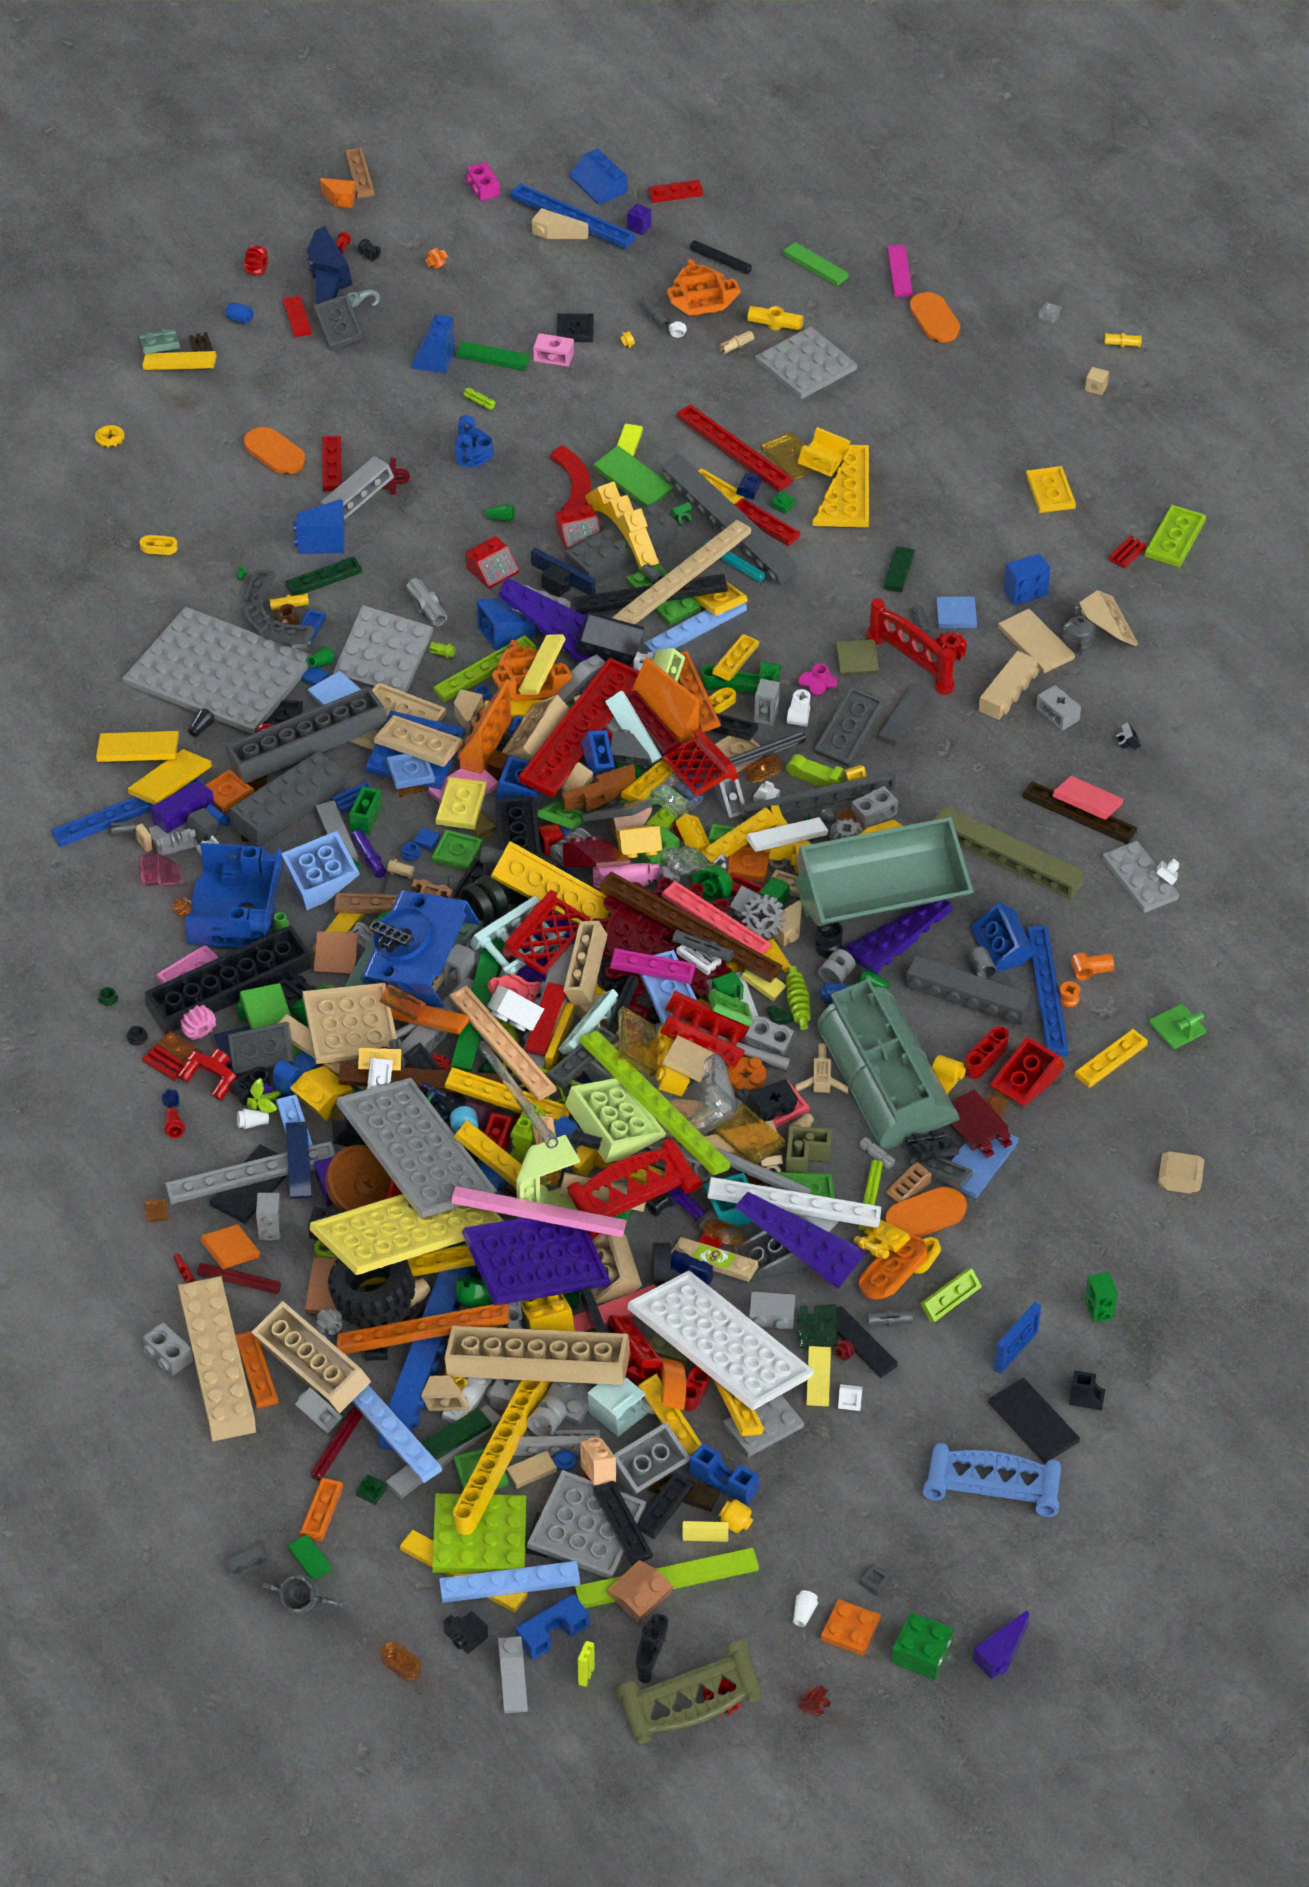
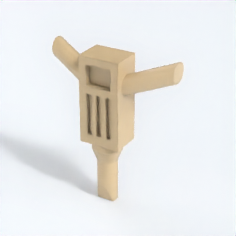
M818 1044V1058H814V1076L796 1084L795 1090L797 1092L813 1085V1092L830 1093L831 1085L848 1094V1086L831 1077V1059L826 1057V1044Z

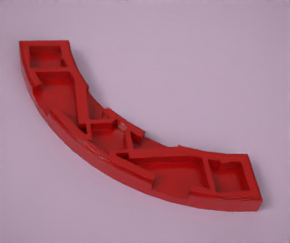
M560 445L550 454V460L561 466L565 472H568L572 483L571 495L566 504L561 508V511L587 505L585 495L591 492V480L582 460L571 450Z

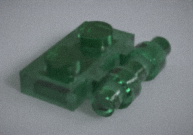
M837 1305L815 1306V1314L808 1313V1306H800V1313L798 1314L800 1331L797 1336V1340L800 1341V1349H808V1342H814L815 1347L835 1348L837 1345L836 1341H838ZM808 1324H814V1332L808 1331Z

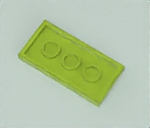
M1171 505L1146 549L1145 557L1181 567L1202 529L1207 515Z

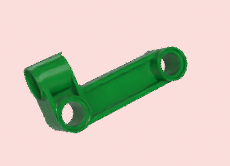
M761 662L759 674L737 672L730 681L712 674L715 665L708 664L701 669V681L705 690L727 687L735 691L756 693L761 679L779 681L781 664Z

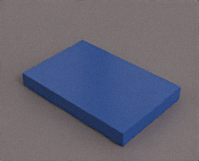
M1034 1302L997 1343L994 1370L999 1374L1010 1365L1039 1332L1040 1304Z

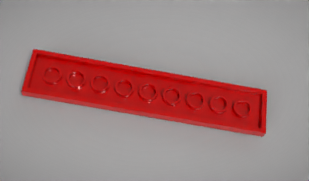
M609 658L519 775L518 782L554 798L568 779L575 765L585 757L581 742L588 731L605 730L614 718L605 701L620 691H624L625 694L631 692L639 671Z

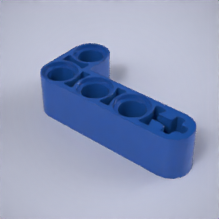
M304 1051L295 1058L294 1064L280 1060L273 1070L274 1089L286 1096L295 1095L290 1087L304 1072L325 1065L322 1063L316 1064L315 1059Z

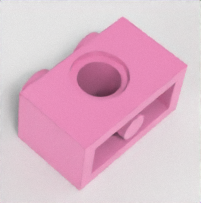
M539 333L534 345V361L569 367L574 354V339Z

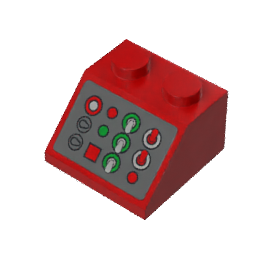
M591 504L555 512L556 531L566 551L601 532L597 515Z
M497 536L466 551V569L488 589L503 582L506 577L510 578L519 573V569L508 546Z

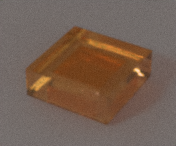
M166 1199L145 1201L147 1223L168 1220Z

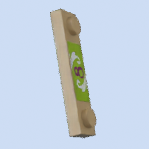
M680 1237L671 1251L672 1258L747 1282L750 1281L759 1267L757 1260Z

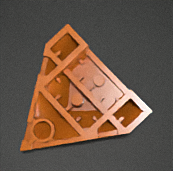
M692 259L688 260L686 268L683 267L673 281V286L667 290L670 302L689 316L724 311L741 293L737 280L733 278L728 280L723 277L722 273L705 265L699 266Z
M512 639L510 647L504 652L497 669L493 671L492 678L498 688L502 686L506 679L510 680L511 699L515 702L533 699L541 700L553 697L572 679V674L567 665L561 662L553 664L538 695H521L519 688L538 651L528 646L525 648L519 646L518 642Z

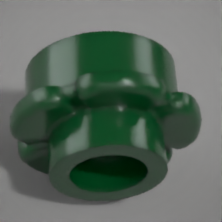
M105 987L100 990L98 998L100 1004L112 1006L118 1001V995H116V991L113 988Z

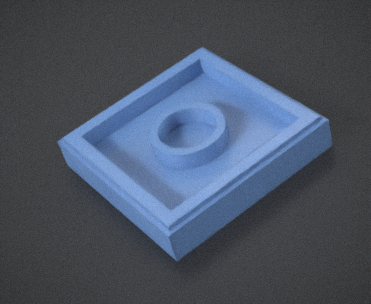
M975 596L936 597L938 629L977 628Z
M408 754L386 757V763L396 789L435 782V776L428 761Z

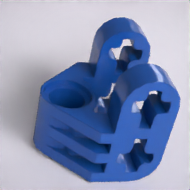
M468 415L461 416L458 422V436L455 443L457 463L462 467H479L494 456L492 438L480 428H476L473 417Z

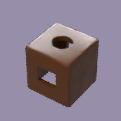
M494 750L485 762V770L496 780H500L510 755Z

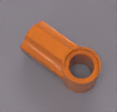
M1077 953L1070 960L1078 980L1089 979L1096 973L1114 971L1113 956L1110 953L1095 956Z

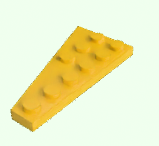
M869 445L849 446L843 463L839 467L837 475L833 479L824 497V501L813 519L812 526L869 527Z

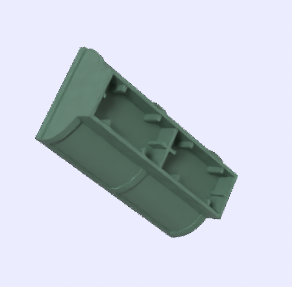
M952 817L799 847V876L795 882L805 917L812 918L818 926L889 911H898L899 909L958 897H967L974 893Z
M866 979L831 994L833 1004L826 1008L819 1017L817 1030L879 1147L886 1151L905 1143V1137H910L912 1134H927L929 1131H934L960 1120L955 1107L890 990L883 987H873L870 979Z

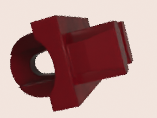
M390 458V464L388 465L394 478L381 489H390L391 495H396V484L407 483L410 479V474L404 468H396V458Z

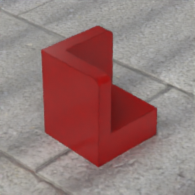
M558 824L538 827L540 846L545 856L550 855V846L563 839V833Z

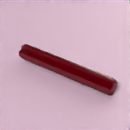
M200 1263L197 1269L200 1276L208 1278L221 1276L222 1281L278 1294L281 1289L280 1281L239 1271L222 1269L221 1267Z
M357 1408L350 1410L311 1471L313 1479L320 1481L324 1477L362 1418V1413Z

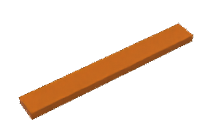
M508 1303L496 1306L492 1304L337 1334V1348L344 1354L450 1335L452 1326L493 1327L509 1324Z

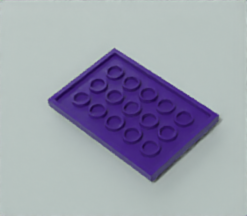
M521 1218L464 1227L462 1235L494 1306L578 1292L588 1286L590 1289L607 1287L611 1282L587 1230Z

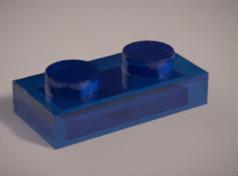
M745 473L736 494L754 500L762 485L763 478L754 473Z
M673 1251L671 1254L672 1270L681 1274L691 1271L707 1285L713 1280L712 1265L706 1261L695 1259L687 1253Z

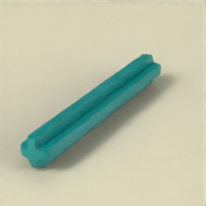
M730 551L720 557L726 563L758 582H762L765 579V572Z

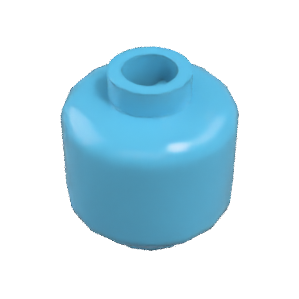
M461 1106L451 1112L450 1126L454 1135L466 1120L478 1128L477 1114L472 1108Z

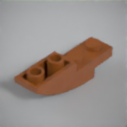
M634 764L596 775L597 782L562 793V803L565 812L585 806L586 810L589 811L619 796L635 780Z

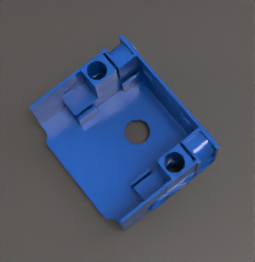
M200 843L203 873L201 877L196 879L189 915L185 916V932L187 933L188 944L239 949L269 935L274 915L276 914L275 903L282 873L280 847L277 848V853L265 852V846ZM227 854H233L237 857H227ZM243 904H250L254 906L255 909H250L249 914V908L240 906Z
M400 891L391 912L384 916L380 922L392 925L400 931L410 930L415 940L408 943V948L400 945L394 951L388 952L386 947H378V941L382 936L373 933L375 948L361 980L364 985L385 983L387 994L396 999L444 1008L445 1005L431 985L433 979L441 974L462 924L480 925L481 923L465 900Z

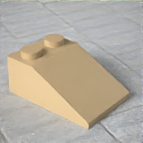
M1097 590L1079 602L1082 607L1081 613L1085 618L1094 622L1119 640L1134 646L1138 645L1113 596Z

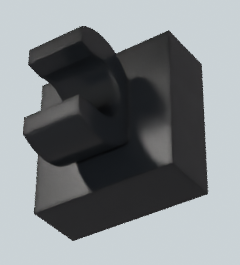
M1129 722L1121 725L1123 732L1116 735L1117 739L1121 741L1119 742L1121 748L1125 749L1131 745L1135 750L1141 747L1138 735Z

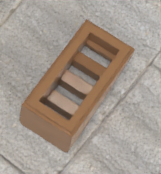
M916 1162L886 1191V1195L896 1203L912 1198L931 1184L932 1175L927 1169ZM899 1190L901 1193L904 1194V1196L902 1197V1196H901L899 1193H897L896 1191Z

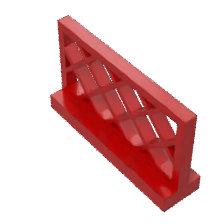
M700 728L693 731L694 738L662 756L666 765L696 797L727 778L732 782L739 778L733 763ZM696 745L694 750H688L689 748ZM704 755L703 759H696L697 756ZM685 756H691L690 759L683 760ZM712 764L711 768H704L705 765ZM687 765L686 769H679L680 766ZM693 765H699L698 768H692ZM715 773H722L716 777H713V774ZM689 774H695L694 778L687 777ZM701 774H708L707 777H700ZM697 783H704L698 788H695Z
M550 890L505 941L503 955L508 958L514 956L543 975L548 972L576 939L579 925H572L570 919L591 920L588 916L557 898L558 893ZM558 906L565 910V914L555 915L554 909ZM567 919L568 926L557 927L556 920ZM544 921H553L554 927L543 928L542 923ZM555 932L557 939L546 940L545 933ZM559 932H570L569 938L560 939ZM533 934H541L542 941H532L531 936ZM556 944H558V947H559V950H558V951H556V952H549V951H548V946H547V945H556ZM544 946L545 953H534L533 947ZM529 947L531 954H522L519 952V949ZM547 958V964L543 967L536 962V959Z

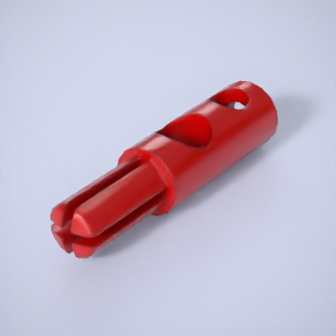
M174 1254L173 1259L186 1283L195 1282V1278L180 1254Z

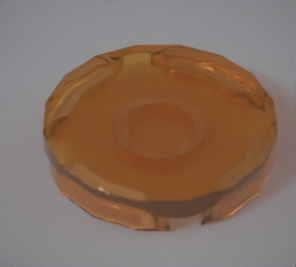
M706 1220L703 1228L707 1236L712 1239L717 1236L722 1243L742 1244L746 1237V1232L743 1229L722 1220Z

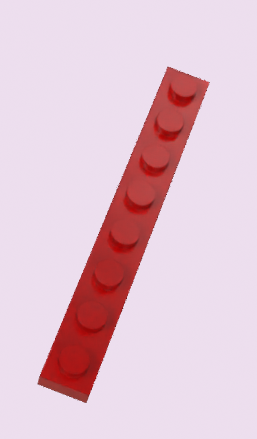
M689 404L677 412L679 420L778 492L792 484V477L693 405Z

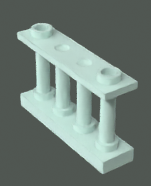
M536 896L485 927L472 938L470 946L474 950L480 947L486 948L503 969L499 978L509 974L516 975L518 970L527 964L519 959L509 963L492 944V939L498 937L505 942L510 937L507 933L508 929L511 927L517 929L522 921L538 905L540 900ZM545 921L542 923L543 928H550ZM567 931L559 932L560 939L564 938ZM545 933L549 938L547 940L557 939L555 933ZM533 935L531 936L532 941H538ZM556 944V945H547V946H548V950H550V949L553 948V947L556 949L557 944ZM544 946L533 947L534 953H545ZM520 948V949H519V952L522 953V954H525V953L522 951V949Z

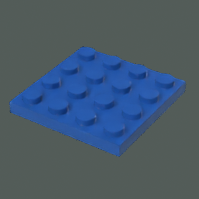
M390 710L387 721H389L395 715L461 739L465 735V728L392 710ZM375 744L366 764V772L392 778L386 763V757L405 753ZM457 752L444 767L429 762L435 776V782L423 784V786L441 790Z

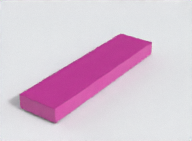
M905 245L887 246L894 297L912 296Z
M615 948L610 968L692 984L696 964Z

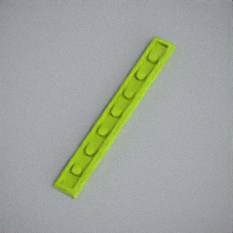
M748 1548L656 1569L673 1585V1589L756 1572L759 1571V1565L754 1549ZM621 1576L575 1586L577 1599L585 1608L616 1602L606 1590Z

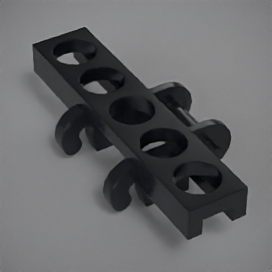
M374 920L368 927L371 932L382 936L378 941V947H386L388 952L394 951L400 945L408 948V943L415 940L406 931H400L392 925H387L377 920Z

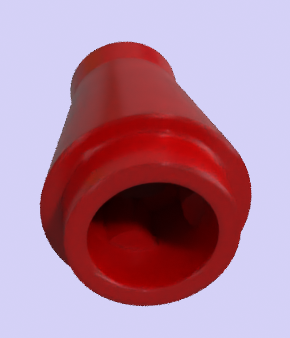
M169 1108L165 1113L164 1131L170 1138H179L185 1131V1125L178 1114V1110Z

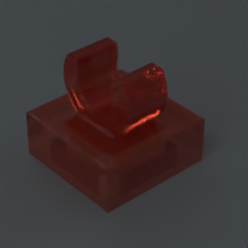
M822 1685L810 1689L798 1707L804 1713L812 1710L816 1716L823 1715L824 1712L820 1709L819 1704H822L824 1707L830 1706V1701L824 1697L828 1691Z

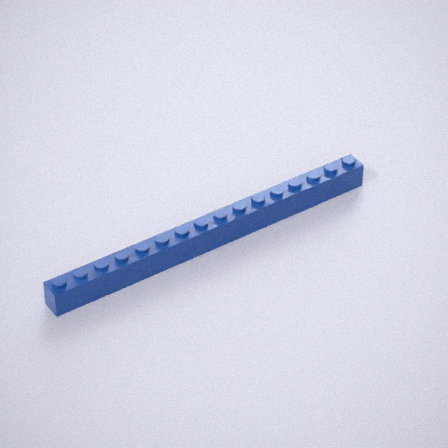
M481 1160L479 1168L497 1190L496 1194L503 1195L502 1188L506 1187L508 1182ZM462 1241L457 1244L450 1245L448 1248L465 1245L467 1243L466 1241ZM473 1265L439 1272L422 1318L459 1311L460 1303L455 1295L456 1278L460 1280L462 1277L472 1278L471 1272L476 1270L477 1266ZM450 1335L414 1341L412 1343L390 1401L389 1408L413 1435L414 1427H418L421 1415L419 1413L421 1409L426 1407L421 1394L429 1377L438 1374L440 1368L439 1359L445 1355L446 1340L449 1339ZM378 1433L379 1447L395 1451Z

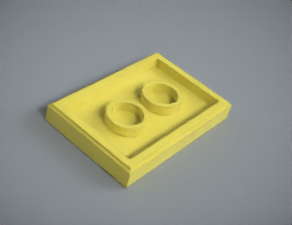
M448 777L437 813L436 825L475 830L486 794L487 782Z

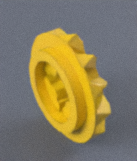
M107 425L96 431L95 439L96 443H99L101 447L107 446L109 448L110 446L116 447L117 444H122L125 435L122 428L115 425Z

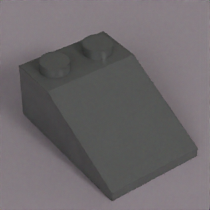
M765 1231L733 1247L735 1254L758 1261L759 1267L749 1282L791 1274L807 1266L806 1263Z

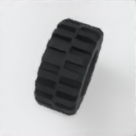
M338 1258L335 1261L336 1265H333L330 1269L328 1289L335 1308L340 1312L345 1321H350L351 1324L356 1326L362 1324L363 1327H370L371 1325L376 1327L381 1326L382 1323L394 1321L393 1318L396 1316L400 1317L404 1313V1309H408L415 1295V1281L407 1259L356 1275ZM378 1277L387 1279L376 1290L369 1292L355 1291L360 1284L369 1279Z

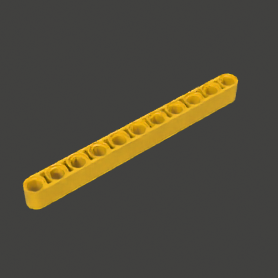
M520 1381L453 1509L455 1529L459 1534L466 1535L475 1530L518 1447L520 1437H523L528 1428V1418L542 1401L551 1381Z

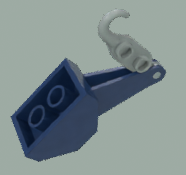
M323 226L315 230L307 249L308 258L306 260L310 266L309 272L312 278H316V304L336 298L340 288L344 289L353 284L348 263L326 227ZM372 289L347 294L352 308L358 306L368 296L375 297V301L371 304L373 307L380 301L379 293Z

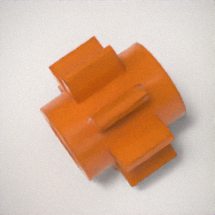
M437 247L426 253L428 258L425 259L428 267L433 266L434 269H437L446 264L444 259L448 256L444 250L439 251Z

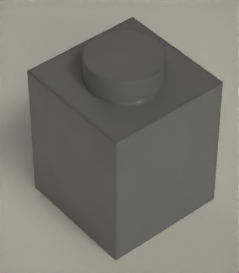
M202 808L188 815L185 829H194L196 834L194 838L199 843H202V841L211 839V836H216L219 822L205 808Z

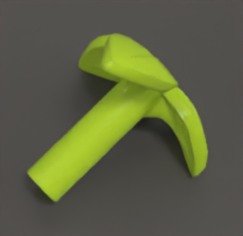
M261 1078L257 1079L250 1091L254 1098L247 1099L248 1109L257 1111L259 1106V1109L265 1113L276 1111L278 1108L272 1101L281 1098L280 1091L262 1094L264 1091L263 1081Z

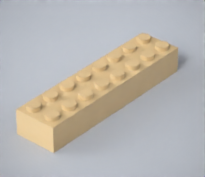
M222 1277L178 1285L180 1303L190 1347L192 1348L193 1360L212 1442L256 1433L255 1417Z
M452 1326L445 1354L447 1376L624 1385L630 1347L628 1334Z

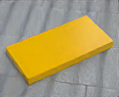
M179 732L100 733L96 755L97 762L176 759Z
M182 749L177 753L176 759L165 761L130 786L128 793L155 805L170 797L211 768V760Z

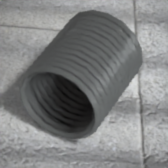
M977 947L968 953L967 961L974 975L989 979L995 974L996 967L986 948Z

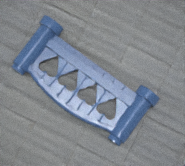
M937 1443L932 1450L928 1480L924 1483L923 1495L930 1500L938 1501L945 1497L947 1489L1035 1502L1036 1512L1039 1515L1054 1517L1059 1511V1501L1057 1498L1061 1465L1059 1461L1054 1459L1048 1460L1045 1465L1020 1456L996 1451H949L946 1444ZM954 1462L966 1463L971 1467L963 1475L959 1476L952 1464ZM978 1465L983 1468L991 1467L993 1471L984 1479H981L975 1467ZM997 1470H1013L1016 1474L1007 1482H1003ZM1020 1473H1034L1038 1475V1478L1029 1486H1026Z

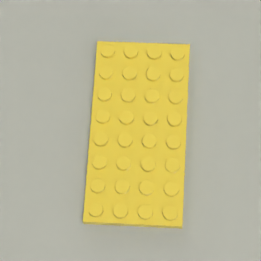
M401 1194L311 1222L310 1231L356 1275L465 1241L462 1235L464 1227L502 1222L504 1220L496 1212L468 1206L420 1218L406 1197Z

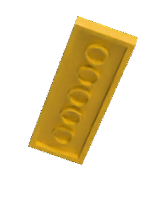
M511 841L508 843L490 876L529 899L536 896L541 901L550 890L558 893L557 898L588 916L591 920L595 918L606 919L610 914L603 905L604 899L609 896ZM557 906L554 909V913L557 915L565 914V910ZM578 918L570 919L575 925H579L581 922Z

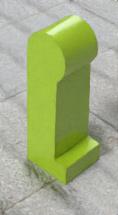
M795 754L786 766L787 772L793 777L820 788L843 782L844 768L836 766L833 769L808 760L799 754Z

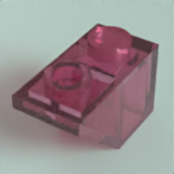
M161 854L139 855L141 886L182 883L181 865Z

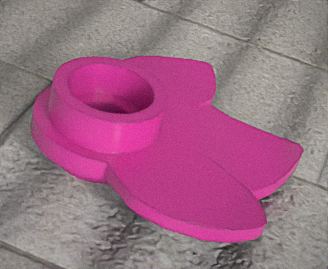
M816 664L811 671L804 672L800 676L798 685L809 686L810 693L814 696H819L826 691V688H836L837 679L830 674L826 665Z

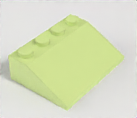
M616 1078L571 1086L565 1106L581 1129L584 1130V1133L603 1137L598 1153L605 1163L627 1158L666 1136L665 1131L655 1117Z

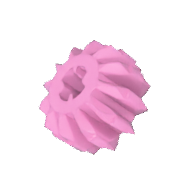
M204 1005L200 1007L195 1006L192 1010L189 1009V1012L183 1014L184 1018L180 1020V1027L183 1033L192 1040H200L203 1036H207L209 1032H213V1027L217 1025L214 1013Z

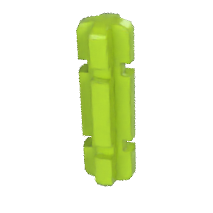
M471 388L464 390L463 396L480 406H484L488 410L494 409L496 405L494 400L488 399L485 395L477 391L475 392Z

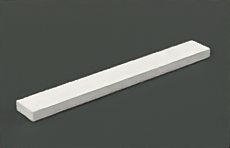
M714 1177L710 1179L707 1197L710 1199L738 1203L747 1192H750L790 1213L879 1227L880 1206Z

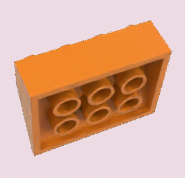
M648 657L645 658L632 691L636 690L682 745L694 738L693 731L699 728V699Z
M509 679L505 680L486 708L482 709L479 721L474 723L471 735H468L466 738L465 746L460 748L458 759L460 760L461 769L482 774L485 770V762L492 752L496 750L502 735L505 734L510 725L511 689Z

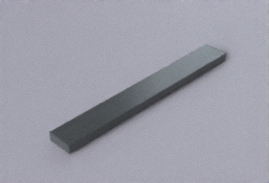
M894 771L743 805L742 819L745 822L765 807L770 811L771 805H779L782 815L863 797L883 786L888 790H894L896 775Z

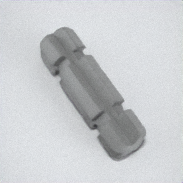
M864 1137L860 1141V1148L868 1151L867 1153L875 1160L882 1161V1165L885 1168L890 1169L895 1165V1159L891 1155H887V1152L876 1143L872 1144L873 1141Z

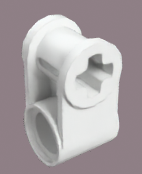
M800 689L794 692L791 706L788 710L787 724L807 727L810 712V693L807 690Z

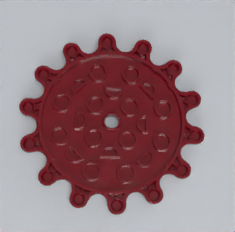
M663 877L659 880L658 887L655 890L646 891L670 903L662 897V892L673 883V880ZM632 882V883H634L635 885H637V886L643 888L644 890H646L640 883H638V882ZM699 883L691 884L688 890L703 899L704 886ZM606 897L603 901L605 909L611 913L610 917L591 920L599 921L608 934L602 957L611 960L615 948L656 955L672 950L676 954L677 948L681 946V944L674 943L673 941L669 944V942L663 940L664 938L672 940L675 930L615 897ZM726 899L708 902L724 913L730 907V903ZM676 954L678 961L688 962ZM721 960V964L716 966V969L713 971L711 970L709 975L695 968L690 986L698 997H705L709 992L707 980L733 972V970L727 967L726 961ZM610 965L606 968L605 974L610 980L628 977L629 975L636 976L639 983L634 993L637 996H642L647 991L639 974L611 969Z

